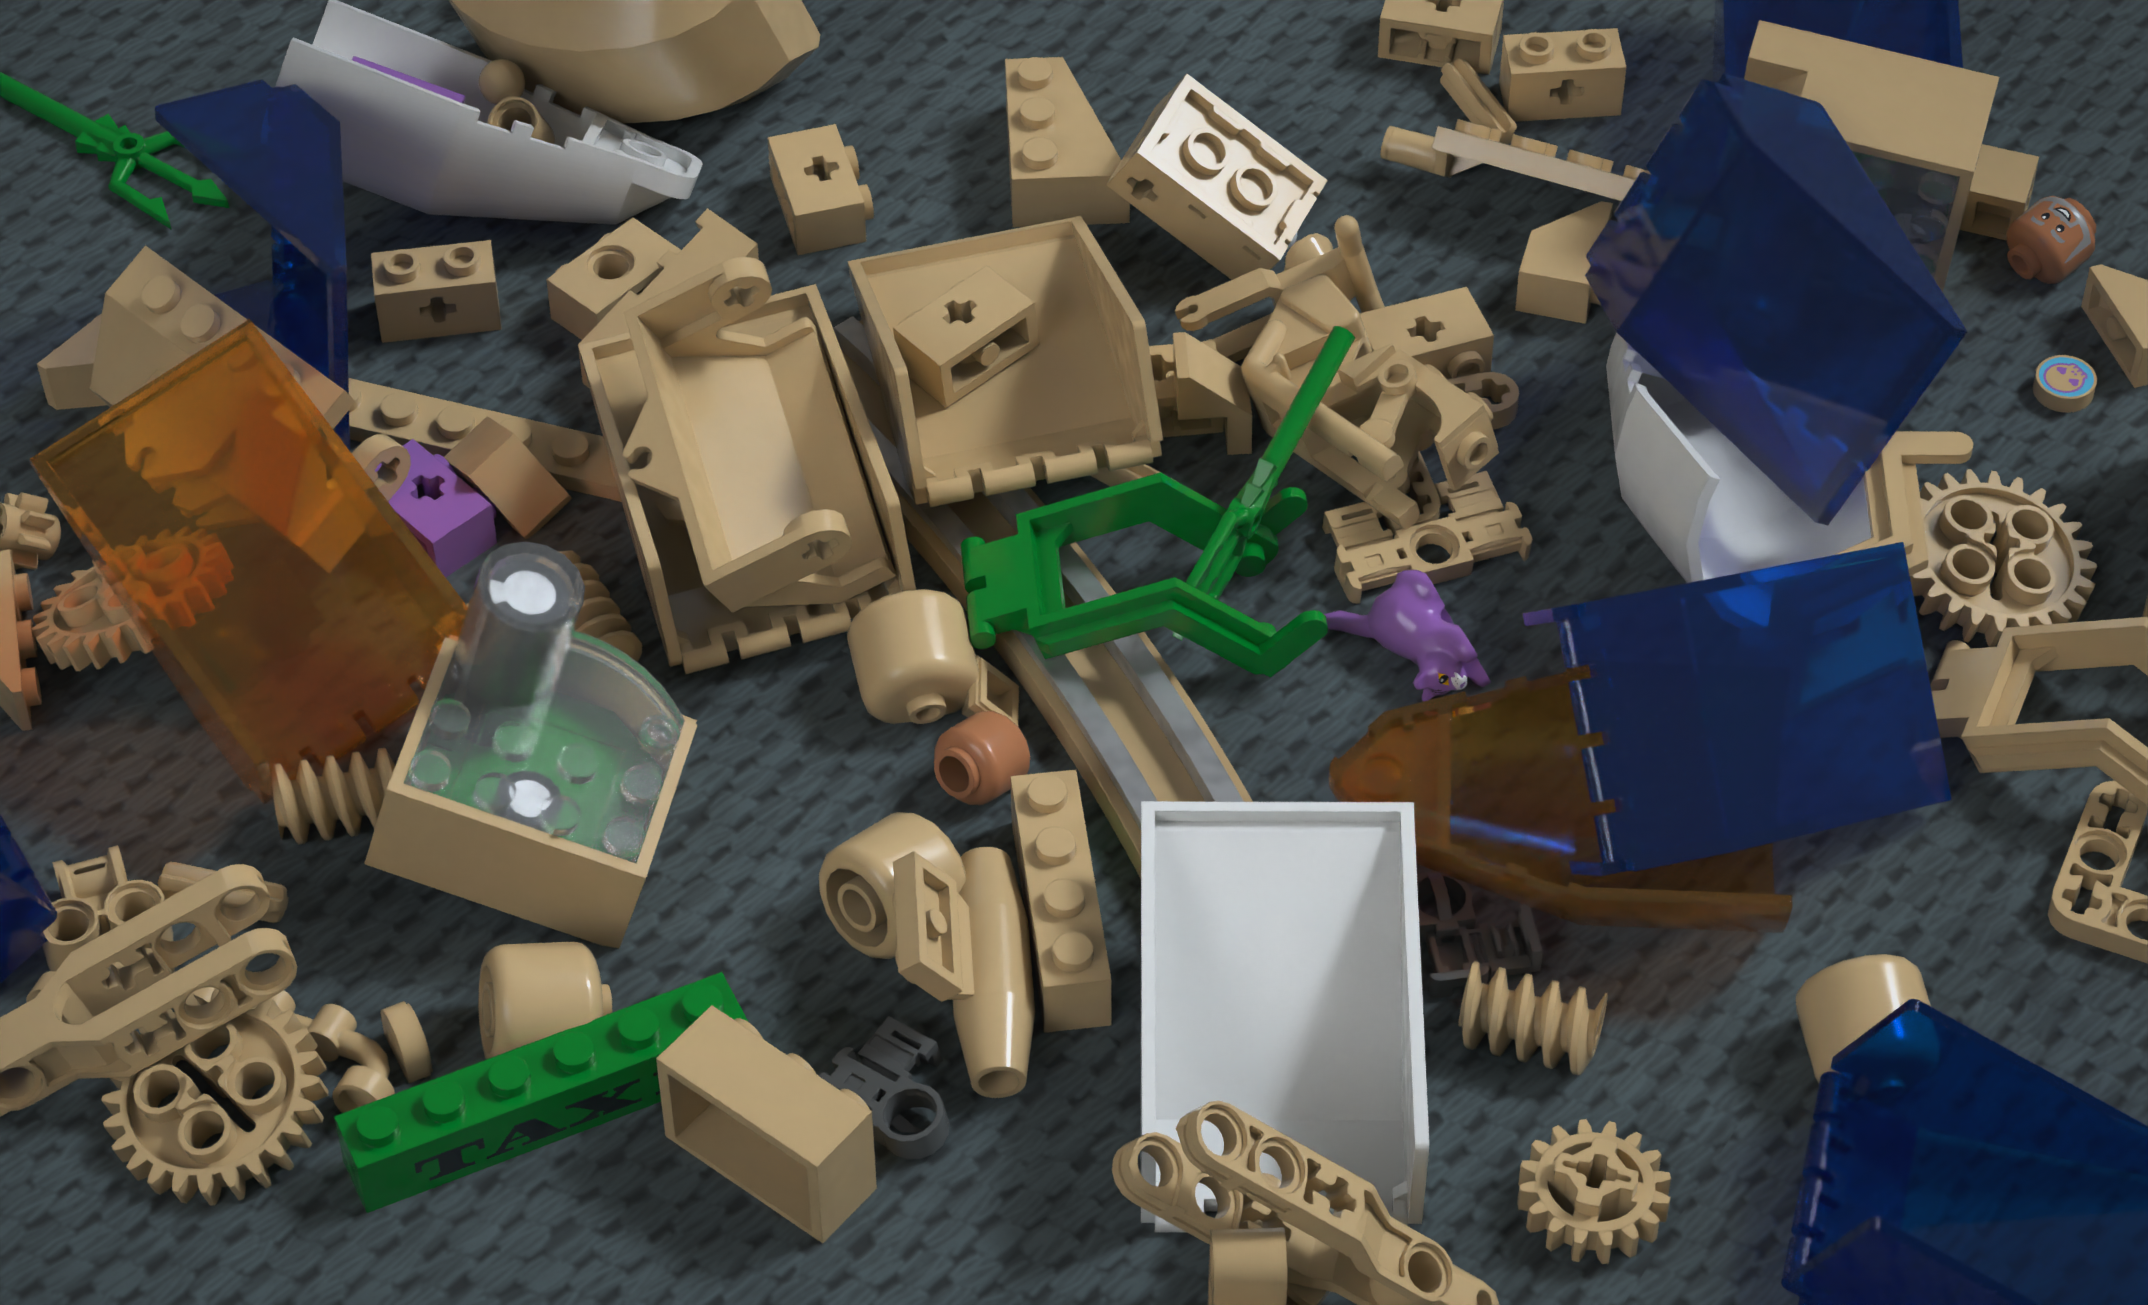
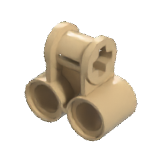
M118 845L108 848L107 855L75 864L66 865L63 860L52 862L62 898L50 903L42 910L38 918V932L50 971L56 972L72 951L165 900L161 889L152 882L144 880L128 881ZM172 926L162 934L161 938L163 940L173 941ZM150 943L144 945L145 948L151 949Z

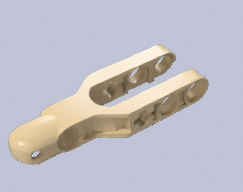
M235 864L219 869L72 951L34 999L0 1017V1117L10 1111L29 1107L77 1079L130 1077L279 994L290 986L296 977L297 964L286 936L280 931L271 928H257L231 940V936L261 919L269 908L271 898L261 873L256 868L245 864ZM238 889L255 891L252 899L245 905L237 908H228L221 905L224 898ZM187 922L195 925L192 933L181 940L167 941L161 938L164 931L174 924ZM147 943H150L153 951L150 954L146 953L144 947ZM218 944L219 948L171 973V970ZM266 953L280 956L277 963L270 969L262 972L246 970L248 963L256 956ZM119 961L124 967L117 969L112 964ZM212 987L219 990L217 996L209 1003L200 1006L185 1004L187 997L198 989ZM171 1008H173L176 1015L173 1019H170L167 1012ZM143 1027L147 1032L139 1034L135 1029Z
M1223 1101L1208 1102L1180 1118L1176 1127L1180 1143L1164 1134L1157 1132L1146 1133L1119 1148L1113 1158L1112 1173L1115 1184L1122 1195L1132 1203L1209 1245L1210 1230L1284 1227L1287 1251V1283L1335 1292L1357 1305H1499L1496 1292L1481 1279L1452 1264L1449 1255L1438 1243L1392 1218L1372 1183L1229 1103ZM1204 1120L1213 1123L1222 1134L1224 1151L1221 1156L1210 1151L1203 1141L1201 1125ZM1140 1151L1148 1153L1157 1162L1161 1173L1158 1187L1149 1184L1142 1177L1138 1168V1155ZM1262 1152L1274 1158L1280 1167L1282 1178L1279 1188L1269 1184L1261 1173L1259 1162ZM1198 1183L1206 1185L1216 1197L1218 1208L1215 1218L1207 1216L1197 1204L1195 1190ZM1324 1190L1326 1192V1197L1319 1194L1318 1192ZM1330 1208L1334 1209V1214L1329 1212ZM1260 1220L1262 1222V1225L1260 1227L1259 1225L1253 1222Z

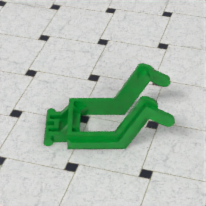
M1161 472L1016 514L1018 534L985 543L980 537H968L960 545L965 590L969 593L966 596L970 642L973 647L978 649H986L993 646L996 642V634L1016 630L1032 635L1044 659H1049L1164 626L1254 675L1265 674L1271 678L1322 639L1328 632L1326 616L1322 612L1310 610L1299 614L1276 632V628L1272 624L1258 622L1176 577L1066 608L1059 547L1145 522H1151L1204 551L1209 538L1227 509ZM1296 487L1285 488L1268 500L1257 530L1250 539H1247L1244 554L1235 570L1237 574L1244 577L1259 575L1264 571L1266 565L1275 558L1279 551L1278 540L1275 535L1307 510V498L1302 489Z

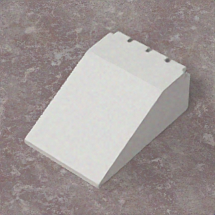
M1141 801V1136L1146 1133L1157 1132L1167 1135L1180 1143L1176 1131L1180 1118L1208 1102L1223 1101L1372 1183L1392 1218L1405 1225L1422 1224L1429 1157V1125L1414 802ZM1204 1120L1201 1125L1203 1141L1210 1151L1221 1156L1224 1151L1222 1134L1213 1123ZM1141 1151V1175L1149 1184L1158 1187L1161 1175L1159 1166L1151 1155ZM1262 1152L1259 1162L1261 1173L1271 1174L1281 1180L1282 1174L1275 1159L1269 1154ZM1198 1183L1195 1197L1202 1212L1217 1211L1218 1204L1211 1189L1204 1184ZM1324 1190L1318 1192L1319 1194L1326 1197V1192ZM1141 1207V1223H1155V1232H1185ZM1330 1208L1329 1212L1334 1214V1209Z

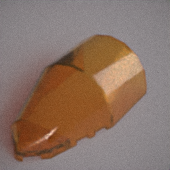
M1582 661L1566 665L1565 672L1536 680L1527 681L1526 676L1505 681L1504 688L1468 697L1466 692L1463 691L1384 711L1368 726L1365 736L1342 757L1338 759L1335 756L1330 763L1329 787L1339 802H1414L1416 864L1578 925L1783 933L1791 915L1792 895L1775 894L1773 872L1774 767L1778 722L1787 680L1786 668Z

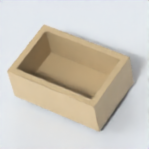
M711 1005L656 1058L665 1136L821 1243H824L877 1189L872 1111L864 1100L849 1089L839 1090L816 1075L814 1069L802 1057L793 1053L786 1055L765 1041L758 1030L746 1020L741 1018L734 1020Z

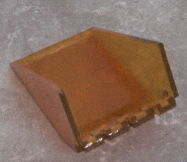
M250 319L29 459L38 477L195 718L249 791L253 790L263 804L274 799L272 787L273 764L280 763L289 780H296L299 762L309 752L322 768H324L326 756L333 755L337 761L367 740L364 732L357 724V720L364 717L372 729L378 733L419 706L420 701L409 685L417 681L425 691L445 637L449 638L450 634L460 637L465 644L472 641L477 625L473 613Z

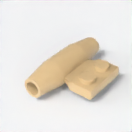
M978 847L965 852L961 859L966 872V881L958 893L956 880L913 851L893 862L894 894L892 903L896 915L897 949L895 951V960L898 966V973L903 975L907 981L916 984L941 1002L953 1000L954 1022L974 1091L990 1098L1012 1096L1020 1092L1026 1085L1035 1019L1029 922L1011 859L1006 852L994 847Z

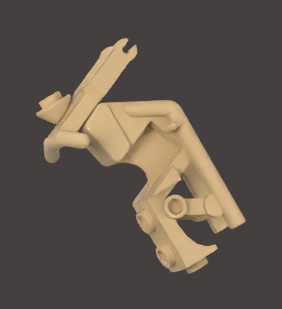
M1341 216L1335 223L1334 229L1338 248L1333 249L1332 243L1324 235L1318 233L1309 234L1291 246L1286 255L1283 272L1275 274L1272 270L1258 268L1179 302L1176 306L1175 314L1177 319H1180L1181 327L1187 331L1202 329L1212 321L1262 299L1271 297L1274 306L1271 314L1215 339L1206 341H1215L1217 352L1234 363L1244 359L1241 366L1244 381L1261 426L1272 438L1333 327L1340 326L1345 328L1355 336L1353 344L1293 452L1404 529L1413 526L1420 514L1417 502L1404 494L1409 489L1411 483L1409 473L1419 451H1423L1430 447L1433 442L1435 443L1449 487L1454 491L1459 489L1499 453L1498 444L1491 425L1494 419L1488 405L1478 395L1472 392H1464L1449 382L1434 366L1430 364L1423 365L1401 349L1395 351L1392 343L1372 352L1360 313L1350 301L1354 297L1356 298L1361 313L1385 306L1362 244L1358 222L1352 216ZM1353 455L1357 457L1358 462L1352 458Z

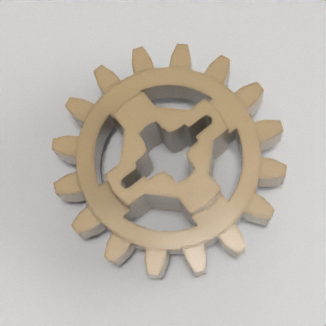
M1587 1119L1579 1120L1577 1134L1571 1136L1566 1130L1557 1125L1552 1128L1550 1145L1535 1140L1531 1145L1530 1160L1522 1161L1520 1166L1517 1205L1518 1210L1528 1211L1526 1228L1530 1233L1546 1229L1547 1239L1545 1248L1550 1251L1560 1247L1563 1243L1572 1246V1261L1579 1262L1586 1250H1596L1601 1264H1609L1611 1249L1617 1247L1631 1258L1637 1253L1639 1238L1653 1243L1657 1239L1659 1222H1666L1670 1204L1668 1194L1671 1176L1669 1172L1659 1171L1661 1153L1658 1150L1641 1153L1642 1135L1638 1132L1629 1135L1625 1140L1616 1137L1617 1129L1615 1122L1609 1121L1602 1133L1592 1132Z

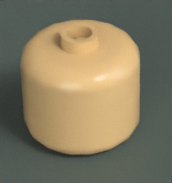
M927 589L902 591L884 596L867 605L851 622L847 633V640L861 698L869 714L886 723L913 722L926 724L937 721L944 715L954 713L964 706L969 688L973 685L976 678L979 677V668L974 647L970 642L967 619L958 600L940 591Z
M902 812L890 814L829 851L819 872V891L828 917L838 933L854 949L869 957L881 959L895 958V951L897 949L896 915L892 903L894 894V861L915 851L956 880L958 893L966 881V872L962 859L951 840L933 822L920 815Z
M578 942L503 944L490 949L486 953L480 970L478 998L479 1025L485 1058L495 1057L612 1013L610 987L608 984H601L597 961L589 948Z
M1877 954L1843 960L1822 969L1808 978L1797 991L1796 1012L1815 1078L1820 1085L1833 1093L1846 1095L1866 1092L1869 1097H1884L1895 1094L1904 1089L1907 1084L1927 1073L1940 1057V1035L1921 972L1917 966L1904 957Z

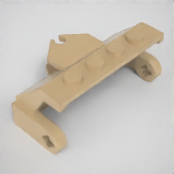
M146 245L106 291L89 389L123 418L126 466L131 471L138 472L141 462L145 458L141 473L142 479L157 494L173 487L176 491L172 505L180 510L181 515L185 518H191L193 515L197 516L208 511L205 516L196 520L195 524L199 529L219 530L262 523L329 574L407 478L411 466L410 454L407 449L385 434L373 435L365 439L352 452L332 478L326 481L324 440L354 404V399L344 389ZM381 463V464H382L381 467H380L379 470L376 472L375 469H376L377 466Z
M737 257L723 261L623 312L648 398L622 456L629 463H634L640 455L650 452L647 456V466L642 469H631L628 476L635 483L662 494L655 504L671 525H681L688 531L704 587L732 613L743 607L842 603L895 577L896 573L817 327L809 318L804 317L765 337L720 330L722 327L756 311L771 297L772 287L766 268L761 261L751 257Z

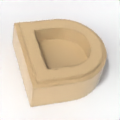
M403 1001L382 1009L380 1014L384 1035L408 1083L430 1076L433 1069L429 1048L422 1027L411 1005Z

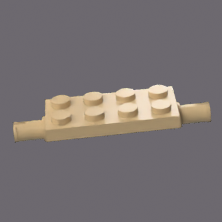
M1457 119L1455 130L1438 126L1435 137L1394 126H1389L1385 133L1380 157L1405 166L1451 178L1453 175L1485 163L1626 202L1645 227L1646 232L1716 251L1719 250L1725 234L1727 217L1679 204L1682 192L1667 188L1670 176L1626 165L1623 176L1611 173L1614 161L1574 150H1569L1567 160L1555 157L1558 148L1556 145L1513 134L1511 145L1500 142L1503 131Z

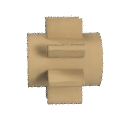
M23 492L19 495L6 493L4 503L0 502V551L10 549L15 569L23 567L36 570L38 559L48 560L53 556L58 547L61 526L59 519L55 515L45 513L48 505L47 498Z

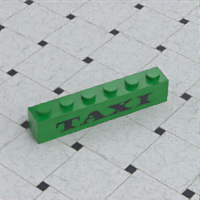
M722 972L596 1018L587 1024L564 1030L334 1116L343 1162L366 1213L661 1102L656 1058L711 1005L734 1020L741 1018L748 1022Z

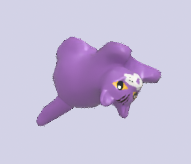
M1404 570L1398 573L1391 588L1376 597L1367 615H1359L1341 610L1324 614L1327 619L1328 629L1366 638H1374L1384 648L1417 664L1419 673L1415 677L1413 684L1417 690L1423 689V703H1427L1434 696L1444 695L1452 690L1464 689L1467 685V677L1481 687L1491 682L1477 659L1478 655L1462 629L1453 623L1436 588L1424 572Z

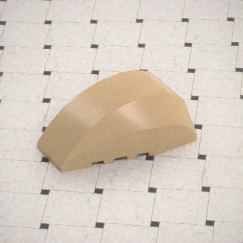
M449 0L469 33L489 60L507 59L516 63L521 68L525 76L526 90L534 93L536 85L541 84L556 91L553 103L581 116L583 108L589 107L623 124L678 120L720 110L747 101L786 79L819 47L820 33L802 0Z

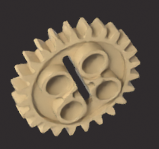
M1968 469L1960 484L1949 473L1943 474L1938 487L1929 482L1924 483L1920 491L1929 563L1928 568L1907 577L1909 580L1903 594L1905 596L1922 595L1925 598L1919 610L1921 615L1930 614L1935 611L1941 613L1943 617L1939 629L1945 631L1957 623L1963 626V641L1969 642L1975 633L1979 632L1985 634L1989 647H1996L2004 628L2076 622L2095 587V584L2090 580L2097 569V564L2087 560L2093 548L2092 542L2076 540L2083 526L2081 522L2063 523L2061 520L2067 506L2062 503L2048 508L2042 503L2046 490L2041 488L2032 495H2028L2023 492V480L2020 477H2017L2010 487L2003 486L1997 471H1991L1987 482L1980 483L1972 469ZM1995 530H1996V537H1995L1993 543L1990 544V541H1991V539H1992V537H1993V535H1994V533H1995ZM1994 573H1997L1991 586V593L1993 594L1992 598L1990 595V582L1994 576Z
M187 526L180 529L173 536L168 529H164L154 540L150 541L143 535L139 537L133 546L124 547L120 544L115 547L114 552L105 558L98 556L93 558L92 563L94 566L90 569L72 572L73 582L56 586L53 590L57 596L41 602L40 605L44 611L33 616L36 626L31 629L49 663L53 664L56 662L61 670L73 665L75 671H81L92 662L96 669H101L114 657H117L121 664L134 651L141 650L146 654L160 640L171 641L175 639L173 631L178 627L194 626L196 622L193 616L196 613L211 611L214 608L211 599L226 594L227 591L223 585L233 580L230 570L234 566L215 533L208 535L205 528H200L192 533Z
M214 989L210 1001L219 993L218 989ZM191 993L187 997L185 1004L200 1006L197 999ZM271 997L130 1077L110 1078L115 1086L120 1089L102 1096V1102L113 1114V1116L103 1122L104 1128L116 1140L111 1146L113 1151L122 1162L129 1161L126 1167L138 1181L148 1177L147 1183L159 1195L172 1187V1191L182 1203H187L199 1188L200 1193L209 1205H216L220 1197L221 1188L229 1186L238 1200H242L245 1197L246 1191L245 1180L252 1177L263 1187L268 1188L271 1186L268 1167L275 1163L284 1169L291 1170L294 1165L286 1153L289 1147L293 1145L301 1148H310L312 1142L302 1129L303 1124L323 1122V1115L317 1106L311 1102L328 1096V1089L320 1077H317L327 1070L317 1051H314L318 1045L307 1028L301 1029L302 1025L294 1012L289 1009L282 1013ZM172 1009L167 1010L170 1019L176 1017ZM143 1027L138 1028L140 1034L147 1032ZM229 1044L226 1050L218 1057L208 1059L213 1050L219 1046ZM180 1060L187 1061L201 1074L214 1091L223 1098L228 1097L236 1110L245 1119L256 1125L255 1129L251 1132L242 1130L210 1095L202 1094L193 1080L175 1067L176 1063ZM274 1084L269 1093L262 1098L252 1100L257 1090L263 1086ZM178 1092V1095L171 1103L158 1108L163 1098ZM223 1133L217 1143L211 1147L201 1149L209 1137L214 1134Z

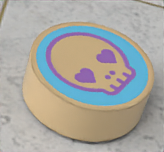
M2068 355L2052 356L2043 360L2038 365L2033 383V392L2037 400L2051 410L2067 413L2076 412L2086 408L2092 402L2097 384V376L2088 363L2077 357Z

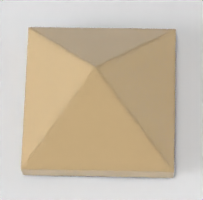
M975 655L979 668V677L976 678L968 690L964 706L962 707V715L969 718L977 712L995 711L1007 716L1018 726L1019 686L982 657Z

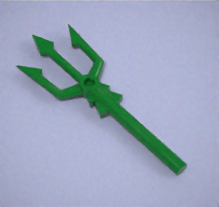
M0 72L1 98L77 137L75 140L77 153L97 154L98 161L116 162L108 189L170 230L172 229L162 197L149 199L126 184L133 170L143 167L192 193L193 203L229 208L228 200L212 179L196 180L151 155L176 144L206 157L208 166H247L250 163L248 159L177 129H171L143 138L137 133H131L125 125L118 128L109 114L93 121Z
M1334 326L1266 451L1262 458H1259L1255 471L1223 514L1209 538L1206 548L1185 583L1219 600L1244 554L1247 539L1254 535L1260 524L1272 490L1278 485V479L1355 340V336L1347 329ZM1173 632L1172 637H1175L1181 641L1184 638L1183 636L1175 632Z

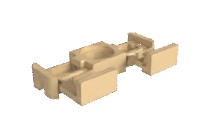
M1487 471L1474 474L1456 491L1449 487L1448 481L1436 483L1435 487L1439 494L1441 505L1448 503V509L1452 510L1453 513L1449 514L1446 518L1411 526L1408 529L1396 530L1394 539L1391 529L1383 531L1378 518H1381L1383 514L1366 502L1324 512L1322 527L1325 534L1331 533L1337 546L1334 565L1336 576L1348 600L1356 604L1361 601L1362 591L1392 584L1395 582L1397 574L1404 570L1424 572L1432 584H1437L1471 575L1473 563L1518 551L1523 561L1529 558L1533 540L1527 527L1520 528L1522 514L1515 503L1506 502L1505 511H1503V504ZM1426 544H1435L1446 549L1450 554V558L1443 563L1432 564L1422 560L1416 551L1419 547Z

